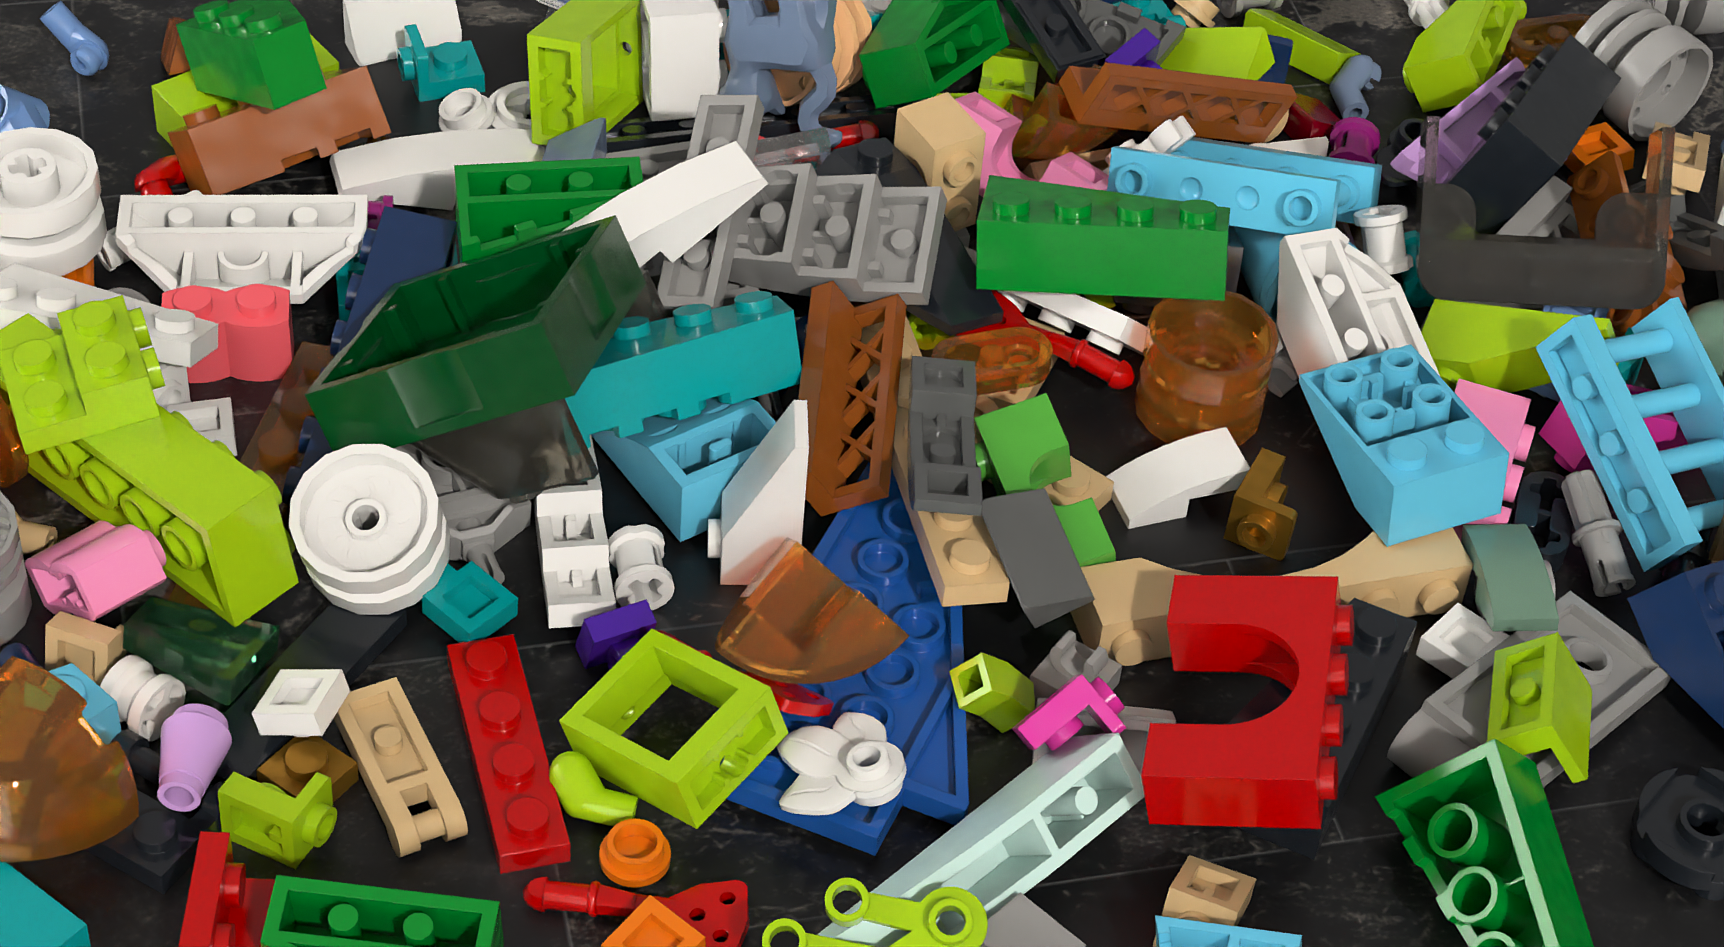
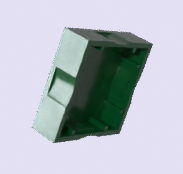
M616 215L534 240L498 254L469 260L395 283L363 321V325L357 335L336 354L304 395L333 452L352 444H383L396 448L575 396L646 285V281Z

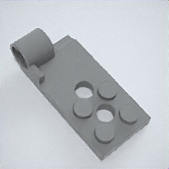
M1569 591L1556 601L1559 615L1557 631L1514 632L1424 701L1421 709L1409 719L1397 734L1388 750L1387 758L1410 777L1414 778L1486 743L1495 651L1556 632L1561 636L1577 665L1583 662L1594 670H1588L1579 666L1592 689L1589 750L1668 685L1671 676L1653 660L1648 647L1572 591ZM1551 748L1524 755L1536 763L1543 787L1564 771Z

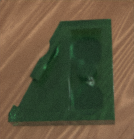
M150 597L124 623L123 649L143 658L153 666L213 700L230 705L277 651L280 626L247 619L237 627H234L214 611Z

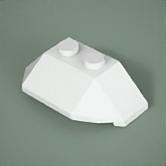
M120 195L115 234L116 244L164 292L190 285L211 287L227 292L251 284H264L290 290L291 304H304L361 250L368 225V195Z
M1338 228L1283 237L1279 245L1277 327L1298 378L1300 374L1410 344L1440 376L1401 285L1368 255L1349 245V238Z

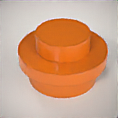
M627 819L617 823L603 839L599 850V862L602 871L611 881L626 887H644L659 881L666 874L671 862V848L661 830L652 822L644 819Z

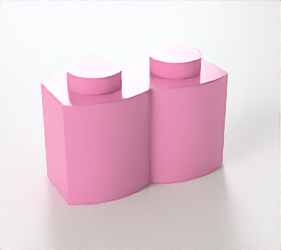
M98 521L25 561V567L44 606L50 612L56 615L59 611H63L90 621H95L164 583L167 578L162 568L166 565V556L160 542L149 530L142 531L131 524L115 527L106 521Z

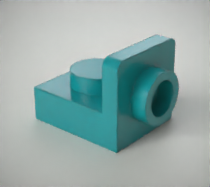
M417 25L404 26L405 47L397 48L398 68L402 81L411 80L419 102L442 99L450 93L463 88H473L479 92H485V73L471 40L445 42L437 46L425 47Z

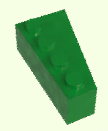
M989 175L977 218L976 289L1225 301L1230 208L1217 206L1215 203L1207 200L1177 201Z
M1494 738L1375 796L1385 815L1394 820L1405 839L1402 843L1414 864L1423 869L1437 892L1438 896L1435 899L1447 920L1457 926L1469 947H1594L1534 761Z

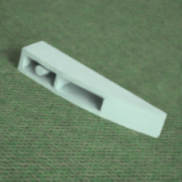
M1119 733L1072 736L1056 750L1048 751L870 893L921 902L930 892L936 889L958 887L967 890L978 898L986 911L988 920L1020 892L1025 894L1054 872L1145 797L1142 777ZM860 900L844 914L856 912L860 908L862 901ZM946 911L939 915L936 925L942 933L956 935L963 930L965 922L957 912ZM862 920L858 925L852 927H842L832 922L817 935L874 947H888L910 932Z

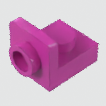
M1082 674L1074 675L1012 729L1029 750H1036L1045 742L1050 750L1054 751L1084 726L1076 716L1083 709H1086L1105 733L1120 734L1126 729V726L1117 715L1125 707L1112 689L1100 677H1096L1089 683Z

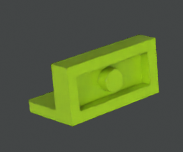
M1556 632L1496 650L1494 655L1487 742L1495 738L1523 756L1551 748L1572 783L1587 780L1592 689L1559 633Z

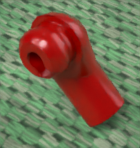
M176 154L159 158L138 173L134 179L135 192H140L141 195H173L172 189L169 186L186 183L187 181Z

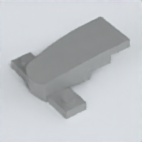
M700 95L686 161L737 141L753 162L765 109L759 96ZM811 163L757 167L769 184L672 263L665 256L654 307L661 318L673 317L675 309L685 305L708 304L711 306V309L723 307L728 281L803 296H811L812 287L834 281L849 301L870 303L899 294L906 305H928L947 198L941 186L882 187L877 174L817 176Z

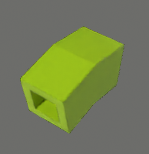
M980 653L949 671L959 709L981 716L1001 733L1013 728L1035 709L1034 683L1006 661Z

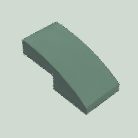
M1526 524L1463 525L1461 543L1472 561V569L1478 577L1475 602L1491 630L1557 631L1559 615L1551 581L1541 552Z

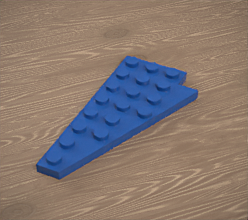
M868 462L857 482L869 479L870 462ZM892 467L889 497L837 513L742 671H747L749 668L762 670L803 686L834 702L831 713L827 716L809 717L780 711L789 733L805 726L819 725L833 729L837 719L845 712L864 713L879 720L886 729L887 742L897 746L905 759L907 771L901 791L894 799L885 804L862 806L853 801L842 810L829 815H801L784 811L780 808L779 800L799 774L782 760L776 746L726 798L729 801L874 856L877 854L902 806L952 825H956L967 816L969 807L966 711L958 707L949 673L950 670L964 663L962 605L941 606Z

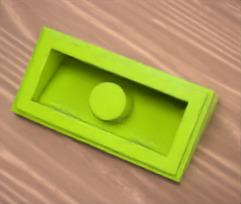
M1251 8L1245 14L1243 27L1261 26L1265 28L1269 35L1291 39L1294 44L1289 65L1329 85L1344 63L1350 57L1360 54L1272 10Z
M1261 26L1199 27L1185 29L1183 39L1160 67L1166 70L1258 81L1272 67L1275 60L1267 31Z

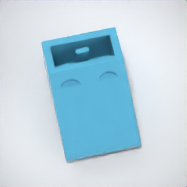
M1411 344L1388 349L1381 353L1348 362L1333 364L1326 368L1299 375L1301 389L1354 507L1387 547L1501 513L1509 452Z
M716 396L707 399V407L701 411V414L677 420L653 415L645 418L644 422H642L643 432L623 438L616 437L614 431H601L591 434V436L675 537L682 542L707 531L708 519L721 518L722 491L775 425L776 421L759 402L748 399L735 404H725L719 402Z

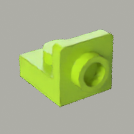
M233 772L218 790L222 832L230 833L231 841L294 869L298 867L313 846L321 847L328 840L337 820V809L333 807L331 777L319 772L315 773L296 798L287 795L283 790L271 783H259L236 772Z

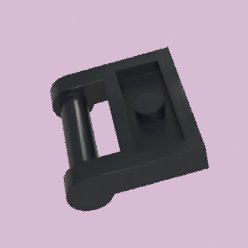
M126 729L122 730L112 740L107 749L106 756L48 812L50 828L57 835L164 895L194 864L200 831L222 832L218 790L225 782L210 783L198 806L200 810L191 819L175 810L167 808L159 801L126 784L136 773L159 786L160 754L149 748L150 743L148 739Z

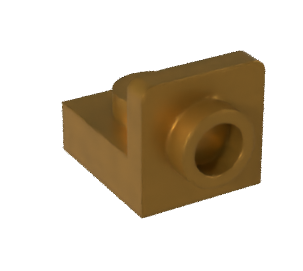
M1262 447L1234 495L1224 539L1281 561L1288 551L1298 513L1296 510L1283 505L1288 486L1279 481L1286 457Z

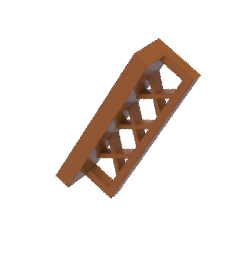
M1107 62L1104 63L1101 69L1069 66L1059 81L1078 124L1153 132L1168 119H1171L1173 122L1183 115L1196 133L1194 137L1250 143H1264L1297 99V95L1290 84ZM1262 102H1268L1265 108L1263 107Z
M834 281L811 288L798 400H807L809 454L805 499L821 517L889 497L907 307L899 294L854 307ZM884 321V326L867 344L861 342L862 329L864 327ZM874 363L880 366L879 373L862 392L857 390V382ZM869 411L875 413V421L857 440L851 437L852 429ZM865 459L869 461V479L846 485L847 478Z

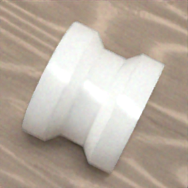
M128 655L119 660L109 670L100 685V688L117 701L120 722H127L129 730L148 739V741H154L161 737L162 724L168 717L173 715L176 709L184 705L186 695L185 686L180 680L170 674H154L153 666L137 655Z

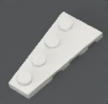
M965 247L977 266V251ZM997 290L1014 303L1022 313L1027 304L1042 309L1038 317L1039 320L1070 334L1075 325L1089 331L1086 340L1117 355L1120 354L1124 346L1172 368L1178 355L1179 344L1123 314L1079 295Z
M13 263L0 271V330L27 313L50 329L56 327L61 329L57 313L77 308L90 301H103L121 296V294ZM123 295L127 310L141 307L152 346L142 348L140 351L154 347L158 362L190 368L218 348V323L195 317L193 313L186 310L167 309Z

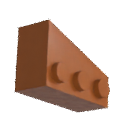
M367 66L322 72L327 89L275 110L237 101V106L219 112L217 104H212L183 115L186 126L168 132V136L190 191L199 190L203 195H223L283 173L285 168L317 155L323 158L339 152L337 147L359 138L373 137L375 139L392 133Z

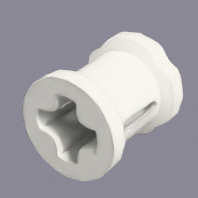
M1381 205L1359 210L1353 214L1354 224L1361 227L1364 254L1374 260L1389 275L1401 273L1413 267V257L1410 254H1406L1403 221L1408 217L1407 207L1402 205Z
M648 524L628 525L614 532L608 539L609 561L617 568L619 576L614 586L617 602L624 607L647 599L651 610L665 605L673 596L675 588L671 573L663 567L662 558L665 554L663 534L656 527Z

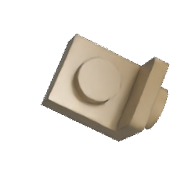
M1189 855L1169 887L1161 916L1237 926L1249 905L1256 878ZM1155 935V939H1154V942H1153V947H1157V945H1156V935Z

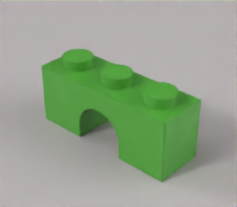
M1047 393L974 417L977 443H975L976 467H981V481L991 479L997 493L996 496L1042 489L1053 482L1072 476L1069 443ZM1092 497L1070 505H1053L1080 567L1116 561L1115 549Z

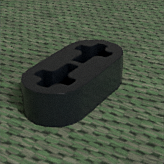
M1537 471L1528 474L1522 480L1514 504L1511 524H1526L1532 535L1544 537L1543 548H1538L1543 560H1548L1551 564L1554 574L1560 570L1571 540L1573 521L1561 488L1562 482L1566 478L1550 471ZM1541 500L1550 502V511L1539 509Z

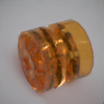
M1230 291L1225 292V301L1164 298L1155 305L1148 321L1143 348L1144 360L1139 370V382L1134 397L1137 416L1148 431L1168 444L1192 435L1227 427L1237 446H1241L1257 432L1262 418L1264 401L1268 392L1267 383L1273 369L1279 343L1275 322L1261 306L1241 294Z

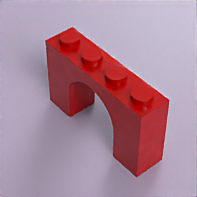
M1174 575L1167 617L1173 670L1260 674L1281 682L1292 693L1285 702L1272 712L1243 723H1150L1141 774L1149 824L1321 829L1324 800H1336L1338 792V761L1336 756H1329L1330 747H1342L1343 706L1342 704H1335V695L1347 696L1349 661L1348 654H1340L1341 646H1352L1354 638L1353 605H1341L1339 577Z

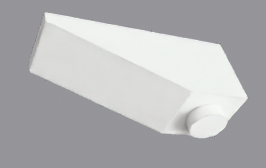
M807 400L792 401L722 491L721 518L708 519L707 558H720V585L793 586L799 577L809 454Z

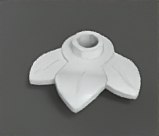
M843 713L833 725V729L819 725L801 727L790 732L777 745L782 760L799 774L779 800L782 810L794 814L817 816L834 814L853 801L862 806L885 804L899 794L907 771L901 750L887 742L884 725L873 716L864 713Z

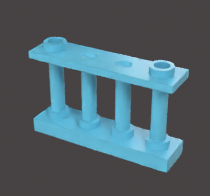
M1192 137L1171 154L1119 146L1112 147L1107 191L1177 201L1207 200L1215 203L1217 206L1230 208V226L1293 235L1335 228L1336 221L1354 224L1353 214L1355 212L1377 206L1382 165Z
M1679 297L1669 299L1631 328L1634 334L1604 340L1592 314L1573 317L1535 347L1644 572L1662 568L1701 543L1703 540L1698 531L1720 526L1724 515V387ZM1646 357L1661 389L1631 395L1616 363ZM1673 412L1688 445L1659 451L1643 418ZM1701 468L1716 501L1687 508L1671 474Z

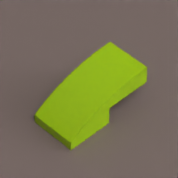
M1005 47L983 62L978 93H982L985 98L1012 115L1032 117L1039 66L1038 58L1023 48Z

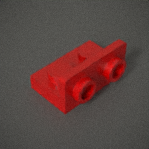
M200 831L178 947H261L260 940L275 879L246 878L245 863H234L231 836L228 832Z

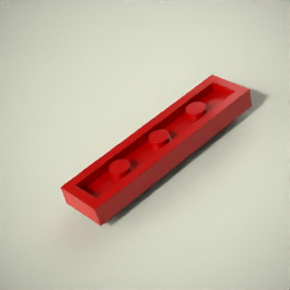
M514 634L447 645L448 667L500 874L569 862L570 841L556 789L549 780L550 767Z

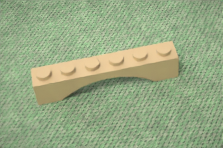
M1453 527L1388 547L1373 530L1366 539L1345 554L1317 567L1282 576H1338L1341 605H1347L1353 598H1357L1401 616L1413 617L1425 614H1441L1449 611L1457 603L1462 604L1473 563ZM1143 558L1081 567L1095 598L1094 601L1071 611L1084 645L1093 650H1096L1098 646L1106 649L1108 658L1124 666L1172 657L1167 617L1174 575L1200 574L1172 569Z

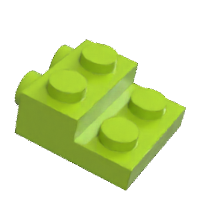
M123 295L103 301H90L77 308L59 312L57 316L63 334L45 339L29 340L19 346L0 351V365L25 454L160 416L153 393L154 389L165 386L154 347L140 351L142 348L152 346L141 307L127 310Z

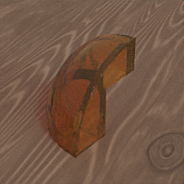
M1093 64L1091 68L1101 69L1102 66ZM1046 82L1034 102L1012 94L1003 108L1023 121L1012 143V156L1017 158L1049 160L1056 159L1069 152L1079 155L1101 145L1121 130L1120 128L1078 124L1062 88Z
M787 537L759 570L735 603L717 635L715 650L733 664L760 677L794 684H817L850 677L872 667L895 651L909 635L861 592L847 586L800 543Z
M11 656L0 668V862L41 860L81 851L113 837L139 817L136 783L120 743L114 741L108 745L104 744L93 727L83 717L82 711L87 702L77 691L47 670L15 656Z

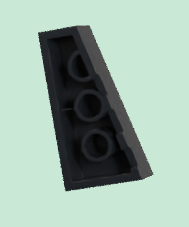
M1571 34L1557 49H1554L1548 43L1529 63L1526 71L1510 88L1508 95L1493 111L1495 113L1477 132L1482 139L1436 197L1484 239L1489 241L1563 165L1621 80V77Z
M1353 598L1347 604L1353 605L1354 611L1353 645L1341 646L1340 654H1348L1347 696L1335 695V704H1342L1343 743L1342 747H1330L1329 756H1336L1338 761L1337 799L1324 800L1321 829L1234 827L1313 860L1321 847L1402 676L1417 621L1357 598ZM1272 679L1228 724L1251 721L1272 712L1287 700L1292 691L1281 682Z

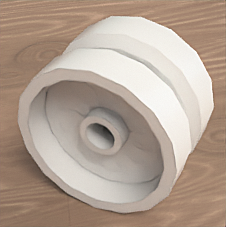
M35 127L0 133V271L13 263H17L57 276H64L87 265L102 250L107 227L100 197L101 185L98 165L93 150L79 137L57 129Z
M383 444L349 445L324 455L303 474L290 499L289 529L298 553L307 568L314 586L333 605L359 615H389L416 604L423 598L425 593L438 584L449 561L450 530L428 472L409 454Z

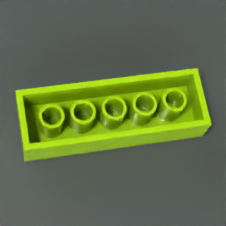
M27 313L0 330V351L19 346L29 340L45 339L63 333L57 327L50 329ZM0 365V452L95 523L106 521L115 527L131 524L142 531L149 530L158 539L164 550L166 565L162 568L165 575L232 626L237 627L299 583L291 555L295 551V545L290 534L284 528L279 510L282 496L274 481L261 470L252 471L239 462L225 444L218 440L211 442L195 431L181 413L177 411L170 413L158 404L159 417L25 454Z

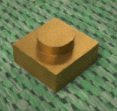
M295 736L256 770L259 783H271L293 798L298 796L316 772L331 777L333 802L359 780L357 762L319 736Z

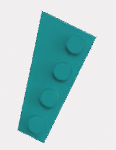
M754 291L736 296L734 298L735 304L713 309L708 304L685 305L675 309L673 317L649 322V318L642 316L624 318L575 396L542 405L544 417L571 454L590 448L589 435L597 432L614 431L616 437L623 438L643 432L642 422H644L645 418L653 415L683 420L701 414V411L707 407L706 400L716 396L721 403L735 404L800 384L802 366L794 310L777 295L772 296V293L767 291Z

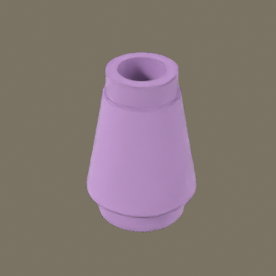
M186 704L176 709L173 715L168 717L162 724L157 797L169 809L180 812L196 809L231 748L232 736L228 730V721L215 708L204 704Z

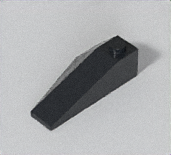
M886 137L879 139L869 138L858 144L834 149L815 170L817 176L877 174L882 187H928L917 168ZM944 214L928 305H907L906 311L952 336L1002 322L1004 311L991 290L976 289V265Z

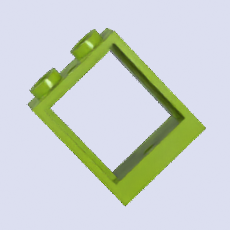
M570 0L527 34L532 143L547 146L549 139L601 117L606 118L607 133L643 101L640 0ZM623 42H626L631 46V52H627L624 50L622 45Z
M651 629L624 654L559 720L572 750L585 755L591 761L598 776L638 796L640 799L695 829H698L789 733L771 687L654 629ZM672 684L719 709L668 761L621 735Z

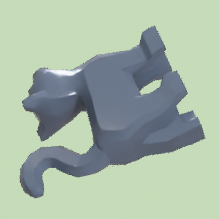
M727 0L730 11L724 43L731 69L726 83L720 88L718 95H758L765 108L764 114L770 112L776 116L785 114L786 109L770 69L811 73L816 86L801 100L797 116L800 132L811 145L821 149L834 148L840 144L842 132L831 128H824L818 121L819 114L836 97L837 77L832 61L836 49L833 25L837 0H778L779 12H768L764 0Z

